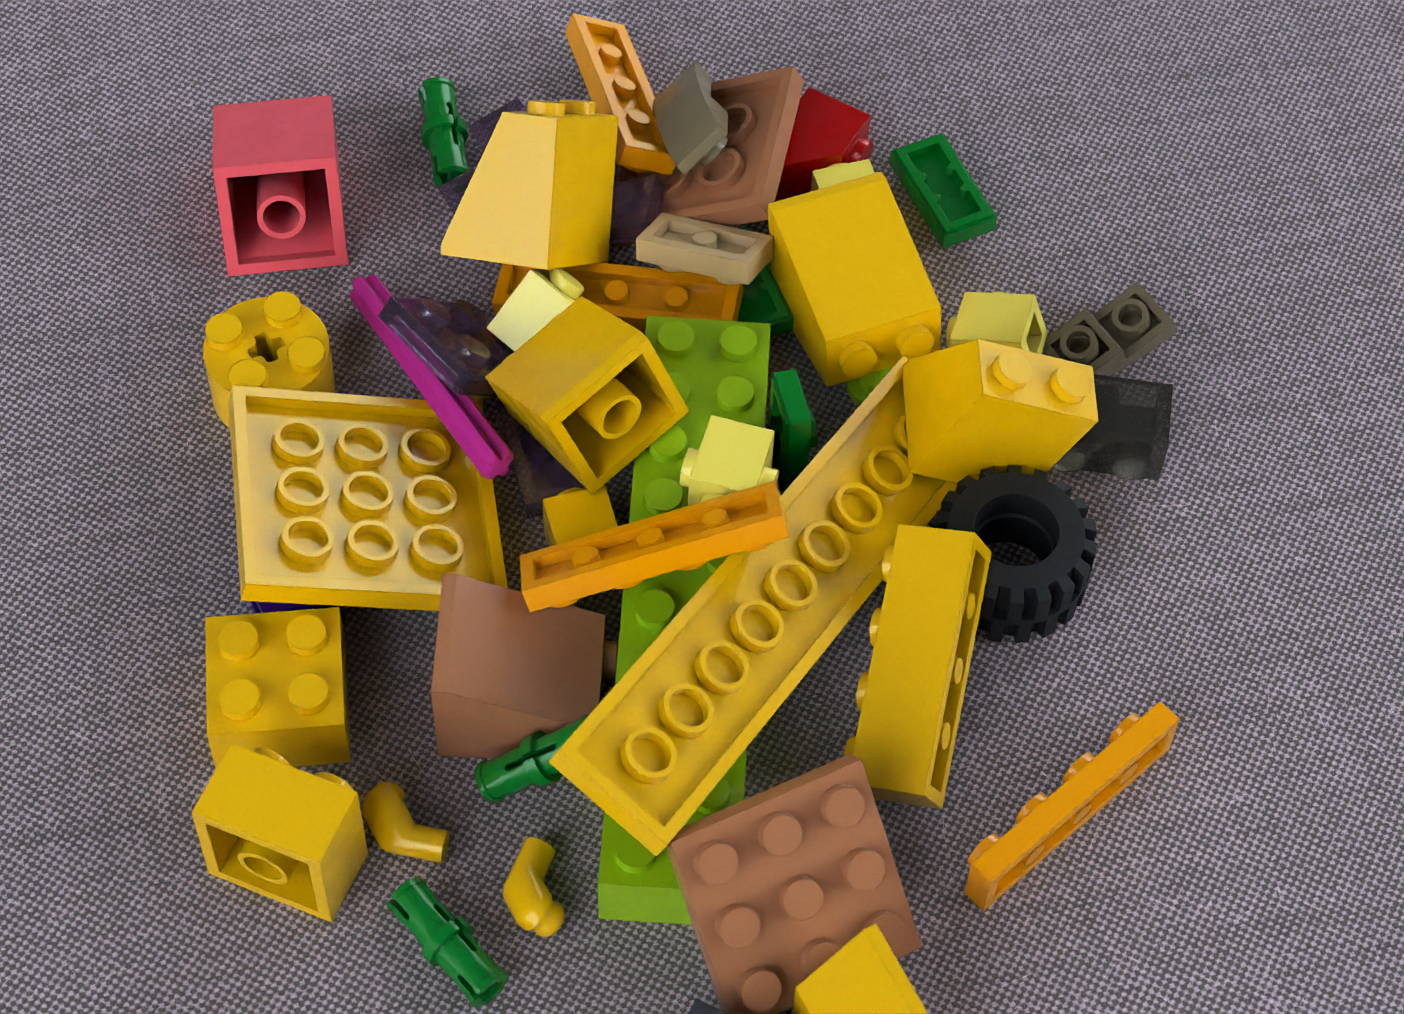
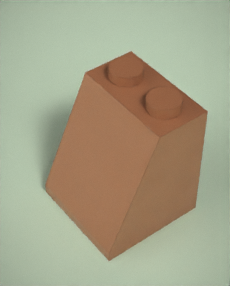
M443 573L431 683V700L438 756L492 759L519 747L521 740L527 735L538 731L548 734L578 721L582 716L590 715L604 699L602 698L603 680H615L618 641L606 640L605 615L571 605L562 608L548 607L530 613L524 596L520 591L459 574Z

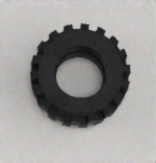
M1007 465L1006 473H998L994 466L981 469L979 480H975L968 475L958 482L956 493L948 491L941 502L940 512L936 514L934 528L975 532L985 545L996 542L1016 543L1034 552L1041 560L1028 566H1012L1001 563L991 557L977 630L979 628L989 632L987 640L1001 642L1003 635H1013L1015 643L1029 642L1031 632L1034 631L1044 638L1055 632L1057 622L1066 625L1074 617L1076 606H1081L1085 596L1097 549V543L1094 542L1097 533L1094 519L1086 518L1089 507L1082 497L1070 498L1071 486L1062 480L1056 484L1047 481L1049 473L1036 468L1033 475L1021 473L1022 466Z

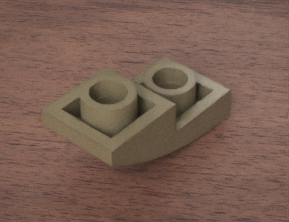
M694 61L654 100V114L662 140L676 167L684 174L698 162L702 165L710 163L719 155L728 141L726 137L728 134V112L711 97V76Z
M1135 282L1092 315L1085 308L1046 338L1042 353L1047 356L1092 366L1094 383H1097L1142 358L1176 334L1177 330L1175 322L1138 282Z

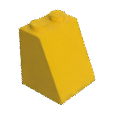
M559 99V102L528 100L527 111L502 112L441 242V255L546 270L608 262L618 115L595 113L596 102L574 99Z
M882 172L767 204L769 235L774 236L773 258L770 261L771 272L794 318L793 332L827 387L895 366L903 355L907 359H912L941 350V306L887 179Z
M580 296L565 310L556 315L546 326L485 376L508 413L592 494L689 412L688 407L648 337L640 330L583 296Z
M981 339L908 359L902 366L909 473L958 483L968 475L975 480H979L981 469L993 466L998 473H1006L1007 465L1022 466L1021 473L1030 475L1034 474L1035 468L1048 472L1099 421L1092 366Z

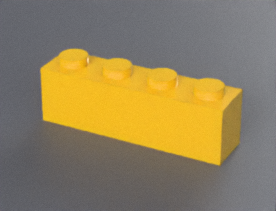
M898 524L895 544H889L885 550L882 576L887 584L882 608L877 607L874 610L870 621L869 638L871 645L874 647L869 672L865 671L860 676L856 692L857 708L861 711L856 736H851L848 739L844 750V756L851 753L862 759L874 799L936 809L943 808L992 551L975 532Z

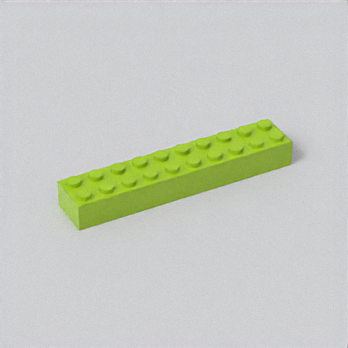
M647 316L645 336L648 337L688 407L689 412L634 459L629 523L688 506L689 488L679 484L683 461L689 447L699 450L711 415L765 428L771 323ZM729 555L709 560L705 565L697 569L687 571L678 569L645 579L634 587L623 589L615 685ZM747 748L684 826L744 800ZM604 812L598 875V919L692 925L666 847L657 856L653 855Z

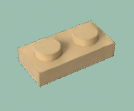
M662 212L636 238V260L659 265L668 272L688 271L715 277L717 281L723 284L749 285L772 260L774 236Z

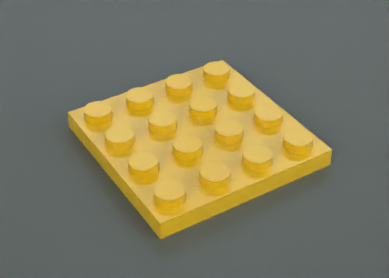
M232 385L228 406L241 601L439 611L443 573L459 574L508 588L493 479H487L480 474L426 400ZM476 404L483 413L482 404Z

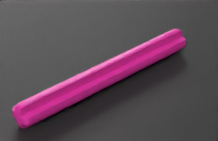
M374 274L364 279L361 276L356 277L352 281L354 289L349 294V298L480 474L487 479H492L497 475L506 476L511 471L509 464L514 459V454L381 279Z

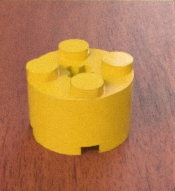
M279 291L272 293L268 297L246 300L232 306L223 313L216 314L206 323L203 359L210 392L217 415L229 429L228 401L232 385L335 393V376L326 327L316 313L301 304L300 299L290 292Z

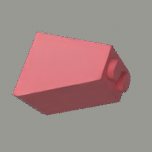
M332 95L213 106L212 169L228 276L349 265Z

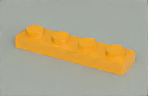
M572 13L565 29V34L591 100L596 102V112L618 115L616 163L637 173L652 171L671 175L676 165L662 140L654 114V100L656 98L625 25Z
M601 262L560 268L573 276L584 287L585 290L580 296L585 297L641 332H645L647 316L737 321L744 293L743 284H723L717 281L715 277L688 271L676 273L659 268ZM502 263L491 302L495 316L530 269L539 268Z
M776 481L520 555L521 591L529 612L548 607H566L582 597L613 588L628 589L654 576L678 569L684 571L697 569L705 565L709 560L740 551H759L770 546L775 541L788 538L787 522Z
M1161 701L1142 717L1137 713L1127 716L1112 732L1108 740L1110 744L1097 756L1090 752L1083 754L1066 771L1062 779L1064 783L1049 797L1044 792L1035 795L1020 810L1015 819L1017 824L1001 838L996 833H992L976 846L967 860L970 869L964 893L982 911L986 910L1169 751L1180 718Z

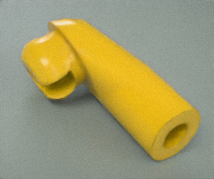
M527 837L504 883L503 898L514 920L525 931L533 929L540 937H550L560 929L565 919L563 906L556 901H552V895L543 882L555 857L556 850L549 843L541 839Z

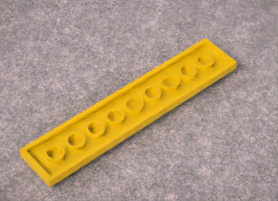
M904 355L780 496L789 537L775 541L770 546L759 551H740L730 554L548 761L655 856L671 842L883 580L882 563L884 553L889 544H895L898 524L926 527L941 508V502L948 491L954 492L957 488L958 483L909 473L902 366L908 359Z

